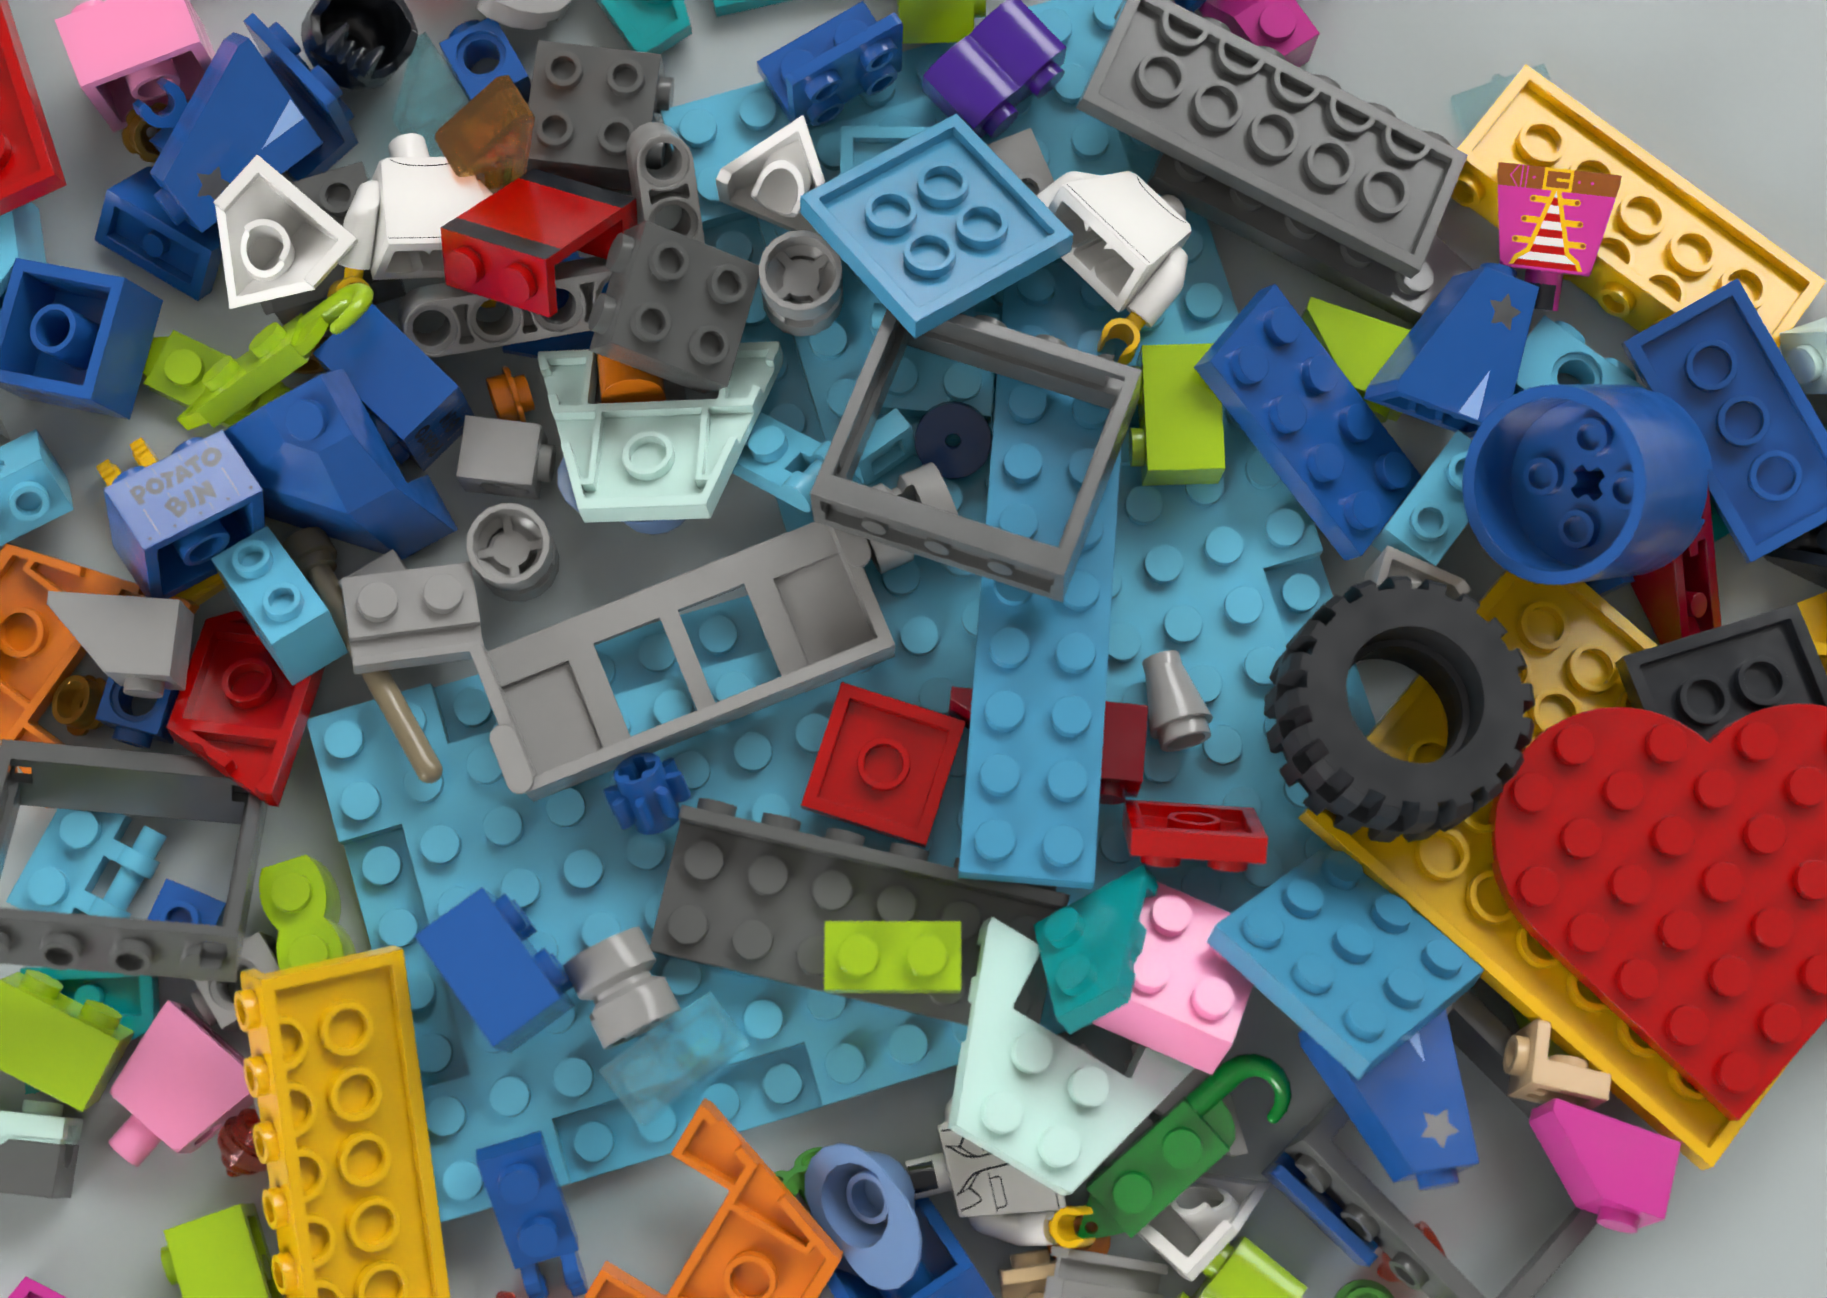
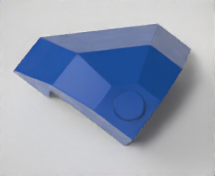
M344 368L316 376L262 406L224 431L263 490L265 517L303 529L319 527L331 538L381 554L394 550L401 560L458 530L428 474L411 482H406Z

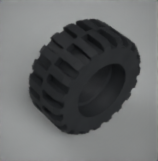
M1388 576L1378 587L1371 580L1352 585L1343 596L1334 595L1313 614L1286 644L1287 649L1276 660L1269 678L1275 686L1265 695L1264 715L1268 719H1276V724L1266 733L1270 752L1274 754L1283 752L1287 761L1278 771L1288 787L1299 782L1309 794L1302 802L1316 816L1324 809H1327L1336 815L1333 827L1350 835L1364 826L1368 827L1370 841L1390 843L1401 834H1403V838L1406 841L1414 842L1428 839L1439 830L1446 832L1463 822L1503 791V785L1516 776L1524 762V757L1520 751L1531 743L1535 725L1532 719L1523 717V714L1535 705L1533 685L1521 683L1519 673L1527 667L1524 658L1518 648L1509 651L1501 639L1508 631L1496 617L1489 623L1476 613L1480 603L1465 593H1462L1456 600L1446 596L1447 586L1445 584L1426 579L1418 588H1412V580L1408 576ZM1368 659H1383L1397 662L1417 672L1432 686L1442 702L1448 725L1447 744L1441 758L1431 763L1403 761L1384 753L1364 736L1352 716L1347 699L1348 672L1356 662Z

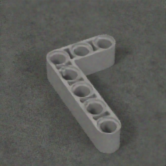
M649 122L639 126L631 133L626 147L632 197L636 198L638 224L646 220L654 223L657 213L662 208L669 205H678L682 208V217L679 223L670 230L705 243L694 161L690 148L670 126L661 122ZM659 143L672 144L673 156L665 167L658 170L646 168L645 157L654 145ZM596 256L556 264L554 266L556 288H563L569 291V298L566 304L550 318L507 304L506 312L499 320L494 322L480 321L476 318L477 310L480 305L490 299L447 286L444 282L410 290L402 298L398 306V321L402 332L428 357H442L590 331L588 323L592 308L600 296L604 285L610 280L612 271L607 269L606 259ZM437 310L445 315V320L437 331L421 333L413 328L414 320L421 312Z

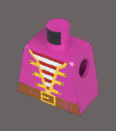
M1505 162L1498 163L1500 264L1511 268L1526 269L1524 281L1539 287L1534 309L1558 311L1564 274L1590 277L1620 188L1622 175Z

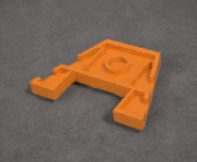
M8 543L4 545L0 551L1 742L2 739L66 745L40 726L38 720L51 704L58 686L62 681L71 676L87 651L47 605L48 591L145 597L137 583ZM176 595L168 598L179 599L193 614L200 607L194 601ZM19 766L23 773L32 774L31 767Z
M704 1098L670 1155L728 1189L729 1192L666 1295L661 1294L606 1260L584 1298H818L840 1263L843 1252L715 1104Z

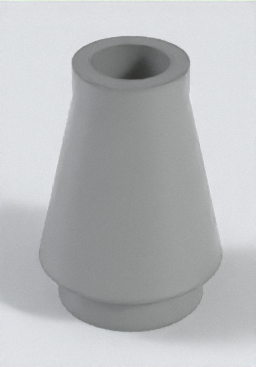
M1168 650L1153 654L1144 659L1142 666L1146 677L1151 738L1158 739L1161 750L1165 752L1188 749L1209 739L1211 731L1208 724L1212 721L1213 716L1183 666L1179 652Z

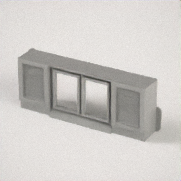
M812 522L490 651H487L481 642L468 647L498 722V725L490 733V743L508 788L513 793L526 794L535 802L612 771L619 763L632 755L647 752L654 753L803 692L806 693L895 657L894 640L863 568L871 559V550L866 538L818 522ZM745 586L781 677L715 703L679 612ZM661 620L697 710L630 736L595 645Z

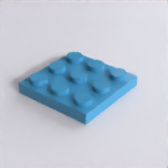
M957 114L948 117L800 196V213L914 338L932 330L1072 250L1074 234Z
M1328 844L1217 923L1206 941L1358 1080L1471 989L1484 971L1480 965L1422 915L1413 910L1404 899L1393 895L1364 874L1360 863L1343 851H1335Z

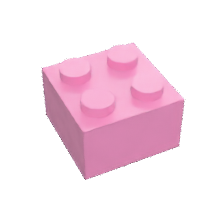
M92 0L76 6L69 15L55 20L81 89L113 132L127 127L126 115L133 108V103L137 99L148 106H152L156 102L168 104L166 92L157 84L161 77L179 86L185 94L186 101L189 103L215 56L204 24L189 0Z
M1157 882V894L1155 897L1144 899L1139 919L1147 929L1142 953L1134 964L1136 977L1130 1001L1093 1021L1092 1024L1212 1075L1234 1041L1253 984L1206 942L1214 926L1231 913Z

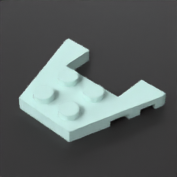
M780 342L740 343L728 387L719 389V396L716 399L595 404L598 365L594 352L589 351V349L539 351L538 363L545 381L549 404L560 436L561 448L577 507L584 523L711 518L782 367L783 352Z
M991 917L984 920L979 929L977 945H981L977 973L971 980L968 1002L971 1003L966 1041L961 1042L948 1128L1060 1195L1071 1194L1190 1074L1194 1067L1139 1044L1123 1075L1016 1011L1013 1005L1040 954L1039 946L1024 935Z

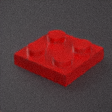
M841 682L801 803V808L926 848L966 721Z
M1127 799L1123 805L1122 827L1129 853L1133 856H1141L1140 861L1145 865L1172 868L1180 866L1181 859L1208 860L1207 866L1215 870L1242 872L1248 870V863L1266 864L1268 836L1254 808Z

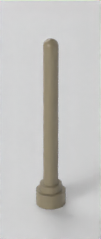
M319 527L301 529L290 535L282 543V546L330 611L342 640L351 655L342 589L334 573L337 567L335 562L337 551L323 529ZM389 670L361 674L418 778L424 783L438 781L443 773L442 765Z

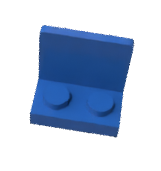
M861 1L758 60L757 71L790 123L804 115L807 125L812 123L813 126H821L838 116L844 109L846 102L864 92L868 96L875 95L889 87L897 79L898 72L902 71L903 23L896 13H892L877 22L864 1Z
M252 13L243 21L269 67L323 141V144L285 172L294 181L324 173L359 143L348 123L355 116L340 98L343 92L329 74L319 65L311 70L298 55L301 49L290 34L277 22L268 28Z

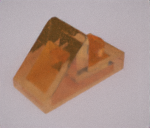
M499 76L439 128L435 134V141L457 176L468 177L475 175L476 179L481 181L494 194L526 174L535 116L510 76Z

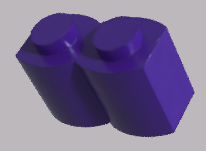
M1006 0L984 18L968 36L952 46L923 75L922 91L947 117L957 114L980 138L988 134L994 139L1001 135L1015 121L1019 114L1015 107L1031 94H1034L1037 98L1043 97L1061 80L1065 73L1061 66L1064 64L1067 47L1021 0Z

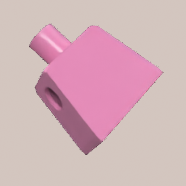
M168 1000L160 1009L111 1087L110 1094L132 1115L108 1141L109 1145L121 1157L136 1167L140 1166L161 1141L177 1153L191 1154L254 1103L244 1077L245 1057L185 1004Z

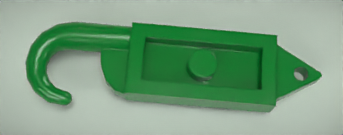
M1256 1053L1237 1055L1220 1065L1212 1075L1210 1074L1186 1097H1182L1087 1183L1086 1189L1090 1195L1086 1206L1093 1210V1214L1083 1215L1077 1236L1081 1239L1092 1237L1097 1239L1126 1233L1132 1238L1223 1157L1235 1141V1123L1223 1099L1247 1078L1261 1077L1273 1087L1275 1094L1274 1105L1267 1114V1120L1272 1124L1278 1123L1288 1111L1292 1098L1290 1081L1284 1069L1271 1058ZM1092 1221L1097 1224L1098 1228L1095 1231H1089L1086 1228V1224Z

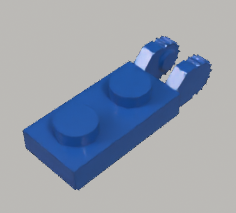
M534 1132L477 1149V1166L514 1268H520L528 1297L548 1298V1284L545 1276L541 1274L538 1262L558 1256L561 1258L566 1286L571 1290L573 1297L586 1294L588 1285L578 1253V1235L542 1132Z

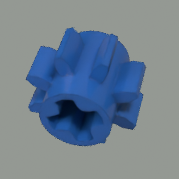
M648 752L632 755L619 763L613 773L617 785L609 786L603 791L621 829L625 830L634 825L639 833L645 835L658 834L674 826L679 820L680 806L678 803L691 799L689 788L682 772H679L675 760L669 758L661 763L660 758L656 754Z

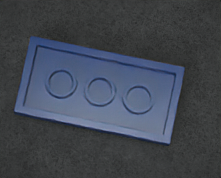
M1738 278L1621 344L1646 389L1652 392H1660L1678 403L1692 417L1702 432L1713 466V470H1708L1710 500L1747 563L1759 559L1827 521V431Z
M1273 284L1259 290L1194 366L1195 370L1343 560L1346 561L1362 556L1422 476L1277 285Z

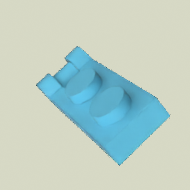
M760 412L732 473L799 510L810 512L812 510L810 492L831 442L824 441L820 443Z

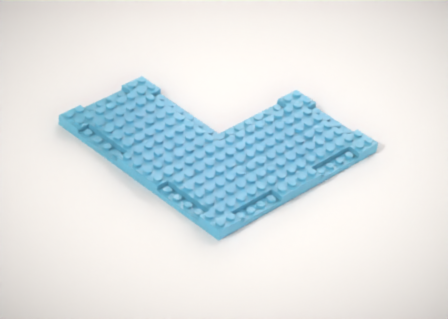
M1050 0L1028 7L1067 47L1064 64L1061 66L1065 73L1057 85L1043 97L1037 98L1034 94H1031L1015 107L1019 111L1015 121L1001 135L994 139L988 134L981 139L986 144L1031 128L1054 181L1071 171L1101 176L1129 171L1137 174L1147 184L1161 151L1076 109L1115 23L1114 16L1123 0ZM931 43L903 51L902 71L898 72L897 79L889 87L875 95L868 96L864 92L844 104V109L838 116L821 126H813L812 123L807 125L826 182L840 175L841 125L931 127L948 118L922 91V84L925 72L956 43ZM764 81L669 108V111L660 110L663 124L670 126L690 148L694 161L705 244L757 265L760 263L763 251L771 241L789 232V230L720 202L716 178L722 167L790 123ZM669 143L670 150L673 156V145ZM1185 208V220L1190 224L1192 232L1182 247L1188 256L1184 286L1180 294L1151 328L1144 326L1141 329L1140 343L1132 361L1127 366H1136L1142 345L1215 343L1238 315L1208 221ZM1061 257L1053 261L1066 263ZM842 258L844 301L839 316L829 328L816 335L801 337L781 331L771 323L764 311L759 277L740 343L780 342L783 352V364L761 412L820 443L824 441L832 442L843 416L842 414L845 411L869 354L870 344H873L879 330L872 329L873 304H883ZM1003 290L976 304L975 312L1000 314L1001 321ZM995 373V382H994L992 418H991V423H988V424H989V427H990V430H991V438H992V432H993V419H994V406H995V393H996V380H997V374H996V373ZM1137 404L1121 446L1106 701L1148 705L1146 677L1142 661L1153 654L1163 651L1176 650L1179 652L1183 666L1213 716L1212 721L1208 724L1211 737L1203 743L1188 749L1173 752L1162 751L1158 739H1153L1150 736L1148 714L1143 783L1137 798L1126 797V799L1249 807L1255 809L1268 836L1266 864L1248 863V870L1242 872L1215 870L1207 866L1208 860L1181 859V865L1172 868L1145 865L1157 882L1233 913L1327 845L1326 842L1298 819L1306 809L1302 802L1309 794L1299 782L1288 787L1278 771L1287 761L1283 752L1276 754L1270 752L1266 733L1276 724V719H1268L1264 715L1265 695L1275 686L1269 678L1276 660L1287 649L1286 644L1313 614L1333 597L1320 558L1323 547L1314 521L1223 404L1225 470L1219 483L1142 486L1141 466L1131 467L1129 461V429L1139 428ZM879 414L878 419L882 418L886 414ZM903 416L912 428L915 441L916 428L922 417ZM950 434L945 439L949 446L954 447L961 442L960 437L956 434ZM991 450L985 463L973 474L957 479L943 478L958 515L983 524L986 522ZM917 452L868 486L872 487L882 483L890 489L897 487L899 475L923 466ZM854 474L852 481L862 484ZM775 497L786 533L815 522L812 510L810 512L801 511ZM914 555L913 561L880 574L872 559H870L869 563L863 568L894 640L895 657L654 752L660 758L661 763L669 758H673L679 772H682L691 793V799L678 803L680 808L681 805L697 808L699 798L717 800L736 806L735 817L761 823L763 813L786 816L801 822L799 832L825 838L827 828L842 829L865 836L863 847L889 852L891 843L911 845L929 851L927 862L953 867L955 858L960 857L969 729L966 727L959 743L926 848L802 809L801 803L841 682L944 715L949 713L951 686L973 688L981 576L918 555ZM748 595L680 615L715 703L781 677ZM661 621L648 624L595 645L630 736L697 710ZM1355 663L1348 672L1347 699L1352 716L1366 737L1376 725ZM479 674L437 687L428 683L401 691L442 765V776L434 783H424L418 778L375 699L308 719L307 725L339 843L343 844L371 949L395 945L404 950L441 1222L452 1221L493 1208L476 1163V1150L541 1131L560 1186L563 1187L671 1154L704 1098L713 1102L740 1133L958 1066L961 1042L966 1041L968 1026L653 953L656 962L650 973L652 976L665 977L682 1010L668 1021L621 1045L605 1050L589 1018L595 1008L594 1002L579 999L574 987H572L566 993L576 1006L513 1052L509 1053L493 1048L414 935L483 887L497 898L506 893L511 900H515L537 930L536 933L528 938L536 951L539 952L545 948L550 954L553 953L562 965L587 948L622 931L638 926L641 928L650 946L680 820L668 830L653 835L639 833L634 825L625 830L621 829L603 792L605 788L617 785L613 777L614 770L535 802L526 794L513 793L506 784L490 743V733L498 725ZM1124 803L1115 805L1099 804L1094 885L1092 889L1057 886V892L1070 895L1068 905L1143 864L1140 861L1141 856H1133L1129 853L1122 827ZM1048 987L1040 1025L1056 1035L1067 1033L1068 1031L1056 1019Z

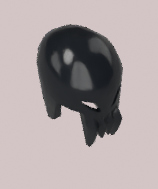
M315 0L301 24L303 50L313 68L319 65L339 87L348 90L364 91L377 89L390 81L400 66L412 54L418 37V30L413 15L404 0Z

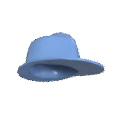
M844 1143L823 1147L811 1158L805 1173V1196L812 1216L842 1250L843 1256L851 1267L867 1284L882 1290L902 1287L914 1276L921 1258L922 1238L918 1219L914 1212L915 1189L910 1175L900 1162L887 1154L875 1151L865 1152L857 1146Z

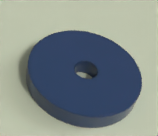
M950 401L932 407L922 416L916 428L915 449L923 465L930 462L934 463L943 478L957 479L973 474L985 463L991 450V430L987 420L976 408L963 402ZM950 434H956L960 437L961 442L955 447L949 446L946 443V437Z

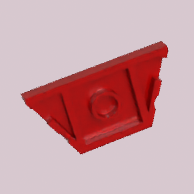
M232 611L205 620L188 666L185 691H179L166 728L175 742L207 762L267 805L279 807L325 667L292 686L241 612Z

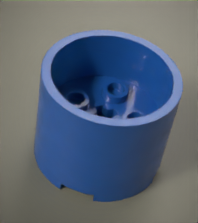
M1621 384L1541 385L1523 390L1507 398L1481 423L1471 441L1465 459L1462 480L1463 500L1468 521L1481 546L1496 563L1517 577L1547 585H1563L1646 574L1667 565L1681 555L1694 541L1705 522L1701 517L1707 498L1708 470H1713L1707 443L1696 422L1678 403L1660 392H1652L1641 387Z

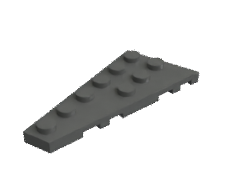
M1160 152L1147 182L1159 195L1168 194L1177 197L1183 206L1192 212L1412 325L1417 323L1452 276L1473 270L1435 235L1421 271L1410 279Z

